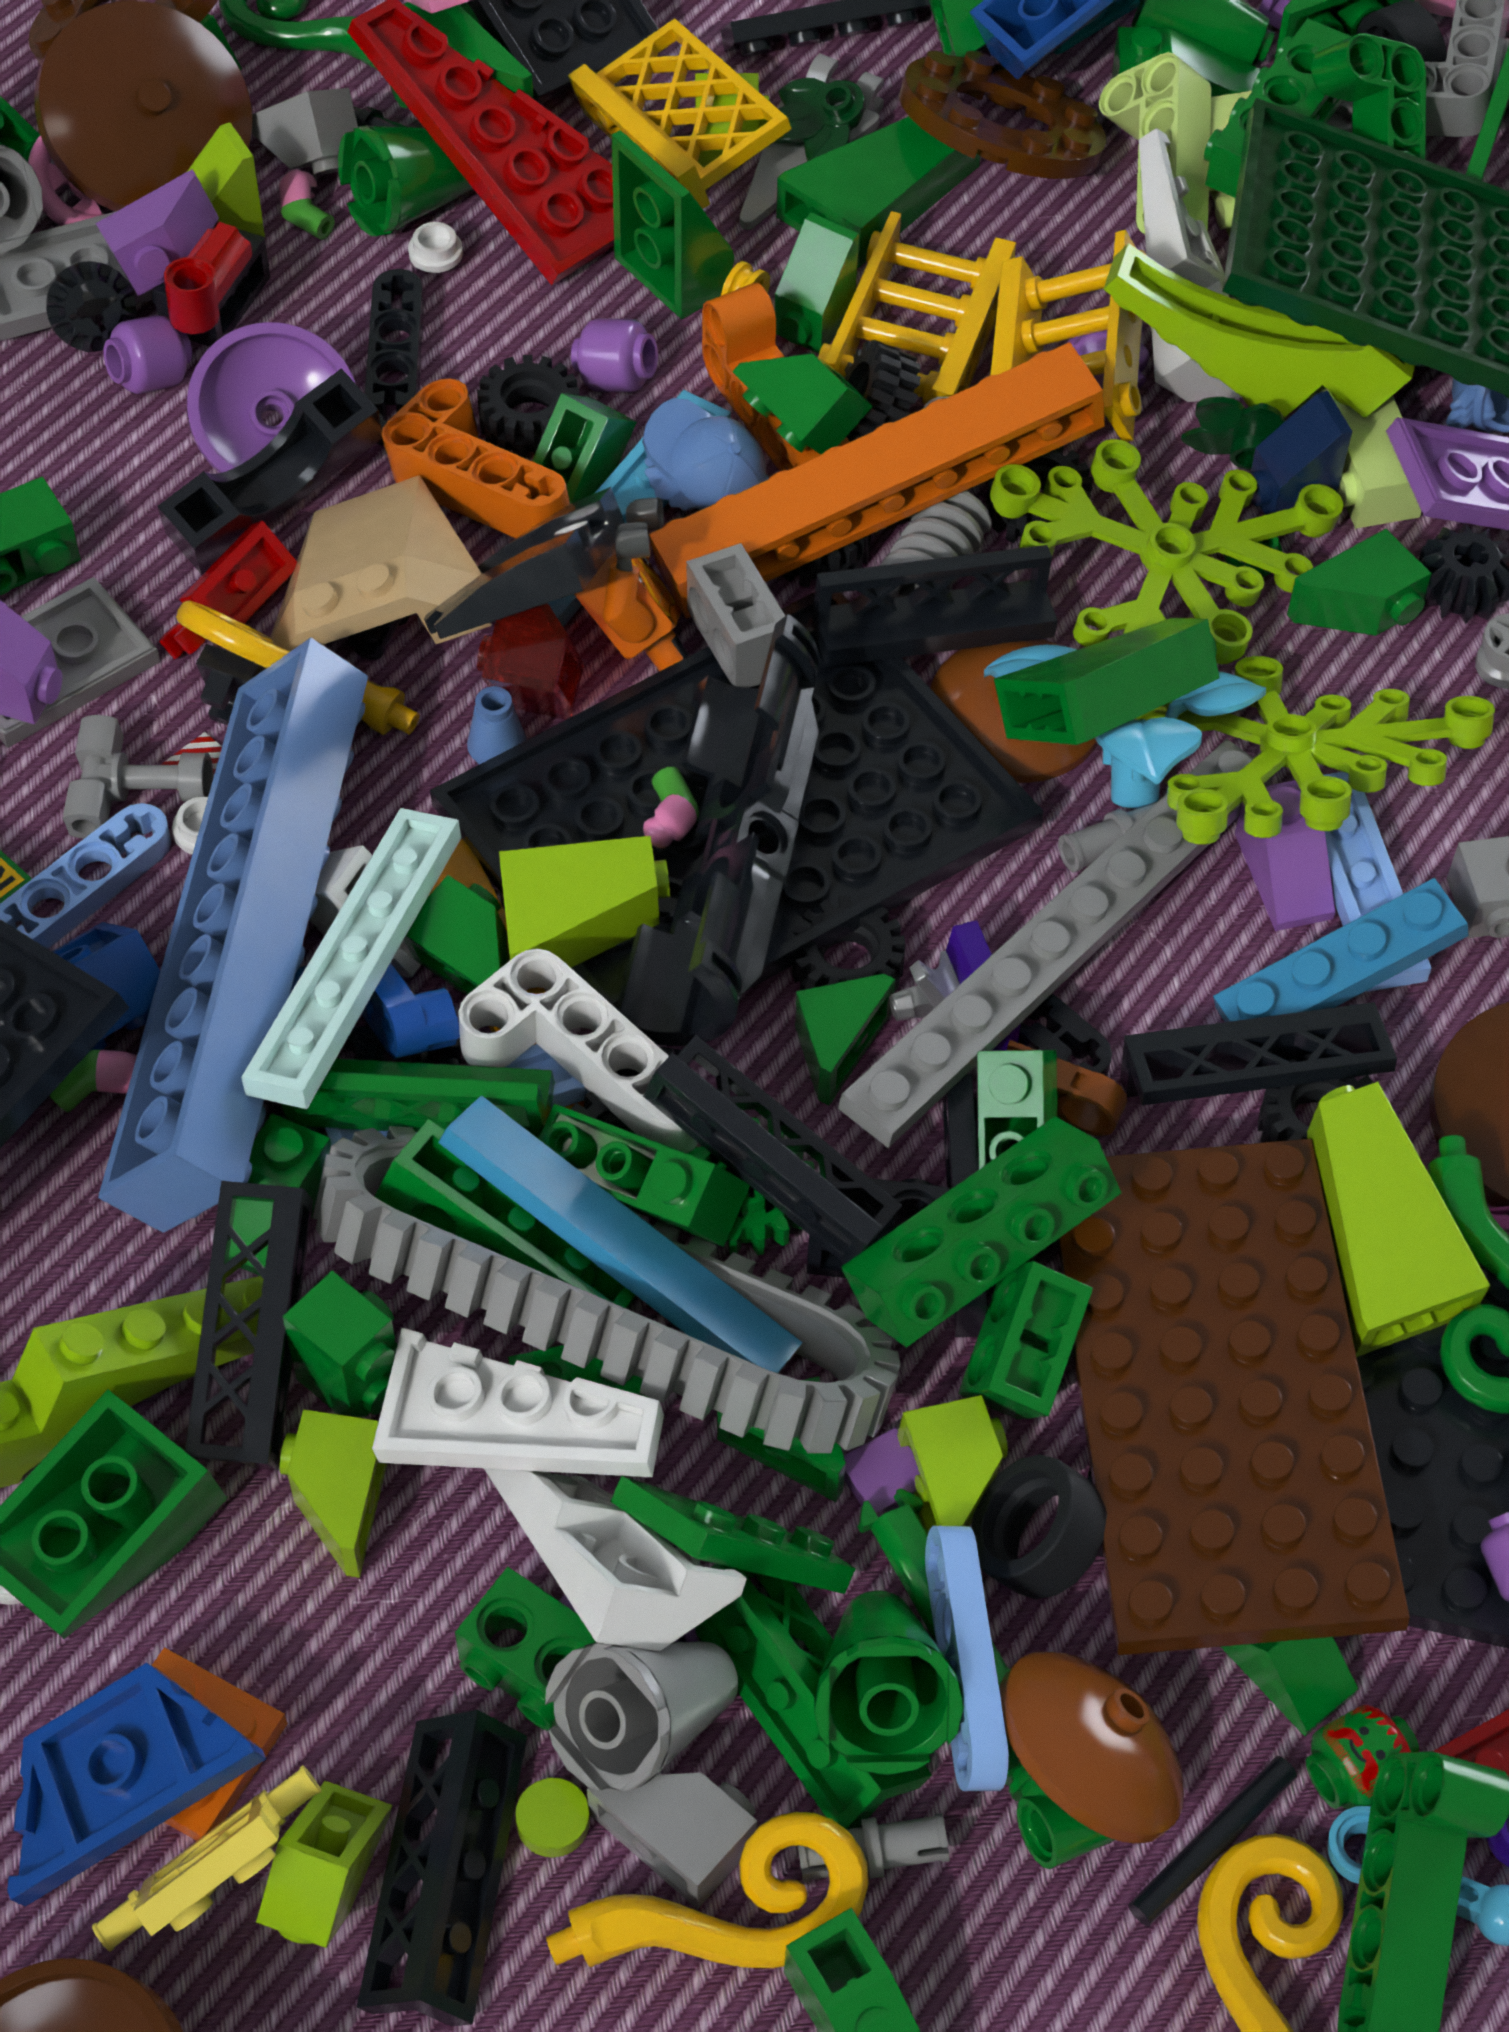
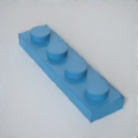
M1432 878L1213 996L1215 1008L1224 1022L1335 1008L1468 937V923L1436 879Z

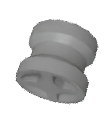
M1509 613L1498 615L1488 622L1483 632L1482 644L1475 658V668L1479 676L1488 684L1504 689H1509Z

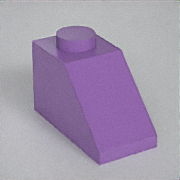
M191 169L95 224L137 295L140 296L165 282L164 271L166 267L174 260L187 257L206 230L214 227L219 217L195 172Z
M0 600V715L36 724L47 703L52 704L57 699L62 686V672L57 667L51 641Z
M1295 780L1265 786L1272 801L1279 803L1283 808L1281 832L1270 838H1258L1246 833L1244 830L1245 806L1242 802L1235 836L1274 930L1279 931L1334 919L1335 905L1325 831L1314 830L1306 825L1305 818L1299 811L1301 790Z

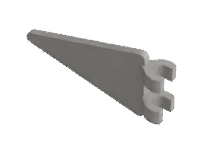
M819 53L812 61L806 78H816L827 84L837 81L831 78V76L838 68V60ZM864 72L856 83L864 94L866 107L861 122L850 131V142L872 133L879 126L878 114L884 106V99L877 97V94L884 86V79L868 72ZM782 101L780 102L778 109L784 106ZM839 102V103L835 104L834 106H838V105L842 104L843 102ZM804 142L772 143L763 149L739 215L740 226L743 229L754 228L777 209V177L783 172L807 162Z

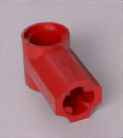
M219 222L215 228L206 230L187 257L174 260L166 267L164 281L169 320L171 325L180 332L188 334L204 333L211 330L218 323L220 318L219 302L252 257L251 242L239 233L237 227Z

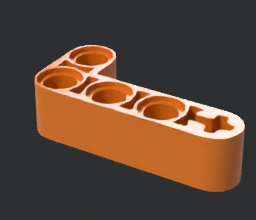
M754 282L706 301L702 308V354L705 367L713 383L779 471L790 470L821 456V454L809 446L802 453L791 446L776 431L782 422L773 413L766 418L753 408L742 396L748 387L732 372L739 363L785 357L776 346V315L766 290L759 283ZM846 437L838 446L849 443L848 438Z
M439 379L429 383L391 417L382 428L381 435L395 483L420 475L439 505L513 538L519 537L534 525L570 504L563 476L556 471L478 438L479 433L466 385L459 380Z

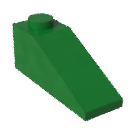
M1148 26L1118 27L1112 78L1157 55L1169 52L1174 53L1210 83L1211 97L1252 91L1255 79L1261 70L1171 28H1152Z

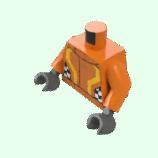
M660 498L636 499L629 504L626 509L627 523L621 524L615 531V549L585 589L574 595L624 658L629 660L644 650L657 669L662 671L687 658L690 653L672 630L677 625L681 609L649 563L652 545L649 542L648 530L663 528V502Z

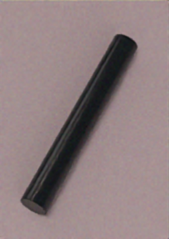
M1276 1756L1128 1904L1129 1910L1134 1917L1143 1925L1149 1927L1297 1778V1773L1292 1765L1284 1758Z

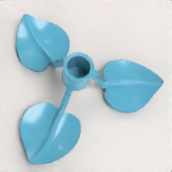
M1047 644L1017 649L989 664L984 669V678L989 675L997 678L1076 651L1077 649ZM1218 671L1219 679L1173 700L1168 706L1165 717L1148 720L1133 719L1095 737L1096 742L1103 748V764L1111 765V801L1121 807L1140 808L1157 802L1160 799V782L1177 763L1193 754L1202 743V733L1196 726L1177 719L1181 713L1186 710L1201 716H1217L1232 713L1266 695V687L1256 685L1242 677Z

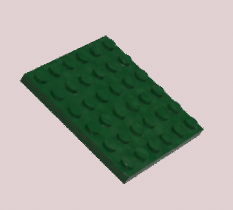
M1256 98L1247 116L1222 292L1233 295L1235 299L1245 305L1269 308L1287 315L1291 320L1300 325L1321 327L1342 335L1347 341L1355 345L1376 347L1395 354L1399 359L1410 365L1431 367L1450 374L1462 384H1477L1502 393L1509 399V191Z

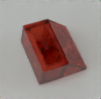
M545 603L496 620L492 636L485 635L483 637L477 657V670L483 672L482 679L487 686H497L506 689L512 697L515 709L565 720L572 717L585 664L549 604Z

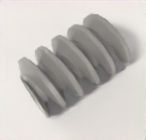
M965 490L915 513L911 522L903 530L901 537L892 546L890 553H888L880 566L973 554L983 544V535L991 531L992 520L988 510L978 498ZM960 577L955 579L945 588H947L949 591L952 590V584L956 583ZM915 583L899 585L888 595L892 598L907 596L919 586Z

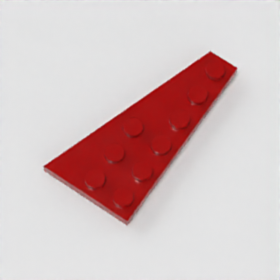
M386 0L352 19L347 30L348 34L551 286L614 247L612 164L589 148L588 138L522 90L518 89L516 93H513L492 77L494 72L492 68L478 58L472 63L448 45V36L400 1Z

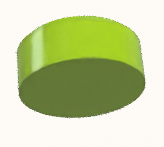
M546 1778L530 1785L522 1793L516 1806V1824L521 1841L529 1850L544 1857H561L576 1850L585 1840L590 1825L589 1806L583 1792L572 1782L561 1778Z

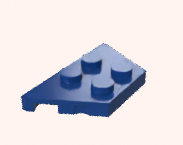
M148 1663L143 1664L24 1737L20 1774L23 1777V1791L17 1800L14 1831L22 1834L23 1839L19 1875L9 1876L7 1891L10 1900L26 1907L266 1760L263 1750L162 1671Z

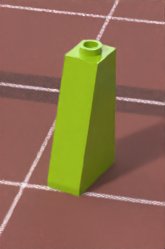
M1379 1082L1358 1089L1351 1085H1346L1327 1093L1318 1103L1307 1130V1138L1312 1139L1354 1348L1356 1357L1448 1324L1462 1310L1480 1304L1490 1284Z

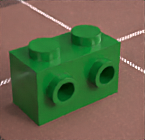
M332 1270L282 1316L295 1376L302 1385L338 1415L365 1418L369 1413L376 1415L382 1410L397 1349L392 1324L394 1316L389 1307L376 1294L369 1290L360 1294Z

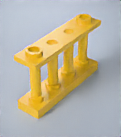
M891 211L882 232L874 231L870 238L866 255V262L868 264L832 345L824 343L818 358L838 371L843 377H846L844 369L848 362L854 363L853 354L861 339L868 341L876 340L891 347L938 358L939 365H942L939 372L931 370L929 375L917 374V376L921 377L920 386L914 389V393L919 397H923L922 403L926 404L929 400L936 397H950L969 388L996 322L1002 261L1015 258L1016 242L995 237L987 258L978 257L977 261H972L900 243L901 213ZM896 264L971 283L970 288L973 292L971 296L963 294L961 299L888 281L887 279L893 265ZM877 301L954 320L955 327L958 328L955 333L947 332L945 337L870 317Z
M1126 229L1115 232L1113 259L1128 243L1136 248ZM1023 256L1002 261L991 375L1001 374L1029 361L1038 352H1041L1046 344L1107 330L1106 349L1080 355L1093 376L1104 374V417L1108 418L1121 440L1126 442L1133 441L1135 416L1140 415L1142 409L1141 396L1137 387L1142 319L1132 311L1121 308L1110 295L1109 306L1041 322L1042 309L1047 308L1048 302L1103 289L1112 263L1043 280L1040 276H1034Z

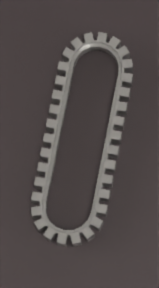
M389 1126L387 1137L374 1128L356 1131L352 1141L342 1137L331 1146L329 1155L326 1154L314 1205L313 1219H317L315 1229L324 1242H336L334 1253L351 1265L369 1258L372 1259L368 1273L371 1276L390 1284L402 1274L409 1276L406 1291L429 1301L440 1290L448 1293L444 1308L467 1318L478 1307L487 1310L483 1325L507 1334L516 1324L525 1327L522 1338L524 1343L546 1351L555 1341L564 1344L561 1359L585 1368L593 1358H597L603 1361L600 1376L623 1386L633 1375L643 1379L639 1393L659 1400L662 1403L672 1392L683 1396L679 1408L680 1411L704 1420L712 1409L723 1413L719 1428L742 1438L751 1427L764 1430L763 1445L789 1451L793 1437H797L807 1453H831L835 1442L847 1451L864 1445L867 1435L874 1438L883 1424L900 1369L898 1351L890 1350L893 1340L886 1332L877 1326L866 1327L868 1319L859 1309L851 1304L836 1310L829 1308L832 1294L809 1285L800 1295L791 1291L793 1277L770 1269L763 1278L752 1274L756 1263L753 1260L733 1252L725 1262L715 1259L717 1245L695 1236L685 1246L677 1242L680 1233L679 1229L661 1221H657L652 1226L803 1343L795 1354L805 1357L830 1371L839 1381L824 1383L797 1380L741 1359L396 1210L372 1195L376 1194L392 1161L416 1134L413 1127ZM630 1209V1210L633 1211L636 1215H638L640 1218H642V1215H643L642 1213H639V1212H637V1211H635V1210Z

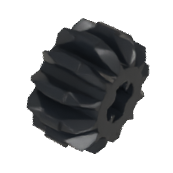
M1466 523L1458 533L1443 527L1435 539H1428L1426 545L1422 547L1418 560L1431 572L1424 598V606L1439 605L1442 619L1450 613L1459 614L1465 624L1474 614L1489 620L1492 613L1496 611V608L1504 607L1505 602L1509 600L1508 541H1492L1490 529L1478 534L1473 533Z

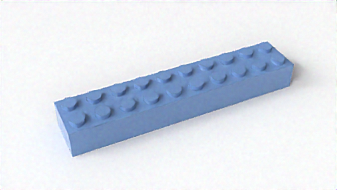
M311 637L238 688L100 1188L99 1199L162 1233L190 1218H196L205 1210L217 1205L221 1181L248 1183L251 1176L252 1164L249 1162L255 1135L264 1122L266 1109L263 1106L264 1099L245 1095L241 1077L290 996L295 973L303 962L305 956V948L302 946L307 923L317 907L318 898L315 895L320 871L325 866L330 854V847L327 845L332 822L337 817L342 805L339 793L344 774L353 760L354 751L351 749L355 729L365 712V703L362 700L368 675Z

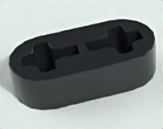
M1054 994L1045 999L1028 1016L1032 1020H1037L1041 1016L1047 1019L1046 1027L1038 1022L1029 1027L1024 1024L1025 1019L1021 1022L1018 1043L1035 1050H1057V1058L1067 1062L1071 1061L1072 1055L1079 1060L1089 1055L1094 1058L1092 1067L1085 1062L1078 1064V1066L1108 1077L1112 1058L1110 1043L1101 1033Z

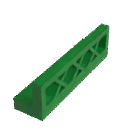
M336 1058L307 1109L281 1104L287 1120L303 1127L356 1130L374 1128L377 1131H388L389 1126L413 1127L414 1131L418 1132L428 1119L446 1130L457 1117L482 1095L539 1139L551 1111L555 1081L552 1070Z
M714 1563L711 1568L720 1570L734 1569L745 1576L747 1580L741 1596L696 1626V1634L701 1641L711 1642L720 1646L730 1656L738 1676L737 1692L824 1815L833 1819L845 1829L859 1828L861 1820L868 1819L887 1798L921 1788L932 1776L925 1765L917 1770L892 1775L860 1771L847 1764L846 1756L838 1752L832 1745L829 1744L828 1747L820 1737L814 1712V1695L833 1643V1638L792 1582ZM757 1577L771 1598L758 1592L749 1578ZM790 1635L803 1641L812 1655L800 1649Z

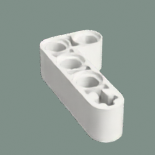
M532 949L516 955L470 992L461 1002L459 1009L460 1047L462 1056L471 1066L504 1068L537 1043L568 1073L582 1083L589 1092H592L635 1134L684 1153L690 1152L697 1146L698 1142L643 1097L655 1071L669 1056L555 954L547 950ZM535 987L548 990L540 994L526 992L529 988ZM484 1026H494L501 1029L494 1033L478 1031L479 1028ZM576 1028H587L594 1032L587 1035H577L570 1031ZM628 1068L636 1070L640 1074L624 1077L615 1072Z

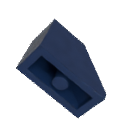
M1328 391L1315 394L1256 447L1250 474L1257 481V489L1251 502L1255 506H1260L1265 515L1293 508L1300 491L1305 486L1311 484L1325 485L1338 492L1353 431Z

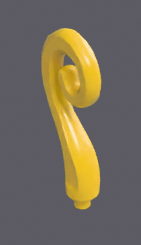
M185 601L178 609L176 618L181 625L203 638L265 668L270 667L290 652L288 649L275 645L270 637L254 628L197 602ZM367 680L362 700L365 703V712L362 720L374 731L384 735L394 727L410 735L418 724L420 713L404 706L405 693L395 687H383Z
M810 1812L781 1814L761 1824L745 1842L739 1861L740 1881L745 1894L757 1907L769 1913H788L794 1911L806 1903L807 1889L798 1880H779L775 1878L771 1867L773 1857L780 1850L790 1846H804L815 1851L823 1859L828 1869L829 1887L827 1895L820 1905L803 1918L772 1928L745 1927L653 1895L621 1894L597 1899L569 1910L568 1915L571 1926L546 1936V1941L556 1965L583 1954L588 1966L593 1967L624 1953L639 1948L655 1946L672 1949L715 1963L738 1967H784L786 1945L851 1907L857 1917L860 1915L869 1885L868 1863L862 1848L852 1834L833 1819Z
M1277 1833L1256 1835L1232 1846L1210 1870L1204 1882L1198 1904L1197 1925L1199 1943L1215 1987L1241 2032H1294L1256 1977L1243 1953L1237 1935V1914L1241 1896L1251 1881L1264 1875H1281L1291 1878L1305 1889L1311 1900L1312 1909L1309 1919L1303 1924L1291 1925L1286 1922L1280 1915L1277 1900L1269 1894L1257 1895L1249 1907L1248 1920L1256 1940L1276 1956L1292 1960L1308 1958L1325 1950L1337 1935L1344 1911L1342 1889L1337 1874L1326 1858L1310 1845L1296 1838Z

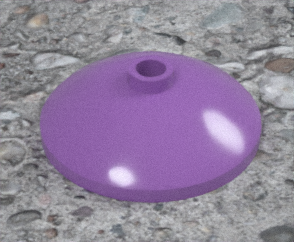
M264 322L235 329L221 337L207 349L192 374L187 396V416L194 441L205 459L219 473L231 470L255 456L273 440L288 421L298 400L341 368L355 383L352 373L339 353L330 344L301 327L278 322ZM267 410H275L281 415L282 422L276 426H269L263 422L261 415Z

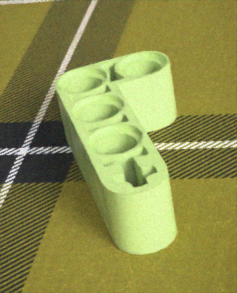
M1166 52L1112 78L1100 95L1099 109L1104 116L1136 140H1139L1155 128L1168 136L1170 144L1166 148L1173 177H1185L1190 189L1182 198L1189 216L1195 221H1203L1207 230L1209 187L1205 185L1209 162L1204 160V151L1210 139L1211 86L1202 75L1174 53ZM1138 144L1137 228L1145 235Z

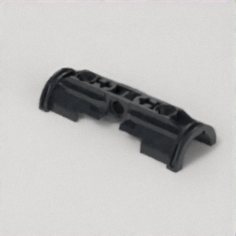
M789 614L775 624L759 688H742L728 685L709 675L700 681L695 688L691 706L696 709L681 766L709 777L696 828V833L708 835L700 869L682 882L670 933L659 931L644 923L638 926L620 997L612 1003L620 1013L658 1045L686 1046L695 1035L704 1042H707L724 1034L735 1021L741 995L762 975L779 898L790 863L799 824V813L819 733L812 704V695L820 665L819 651L807 629Z

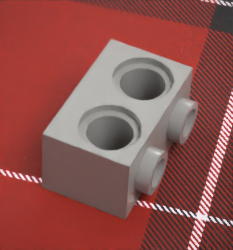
M742 543L686 561L687 610L732 686L742 688L759 685L775 624L785 617V614Z

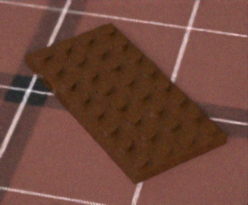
M1312 1139L1105 1156L1122 1193L1057 1239L1062 1274L1093 1288L1073 1345L1092 1482L1099 1491L1107 1512L1102 1550L1118 1655L1407 1631L1410 1615Z

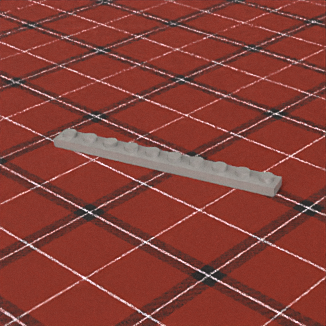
M1226 738L1189 774L1199 776L1237 772L1254 758ZM1273 776L1264 783L1265 786L1271 784ZM1166 794L841 1094L838 1109L889 1148L977 1065V1051L993 1050L1209 844H1194L1183 838L1182 831L1176 825L1177 810L1168 806ZM1242 803L1228 814L1227 827L1239 817Z

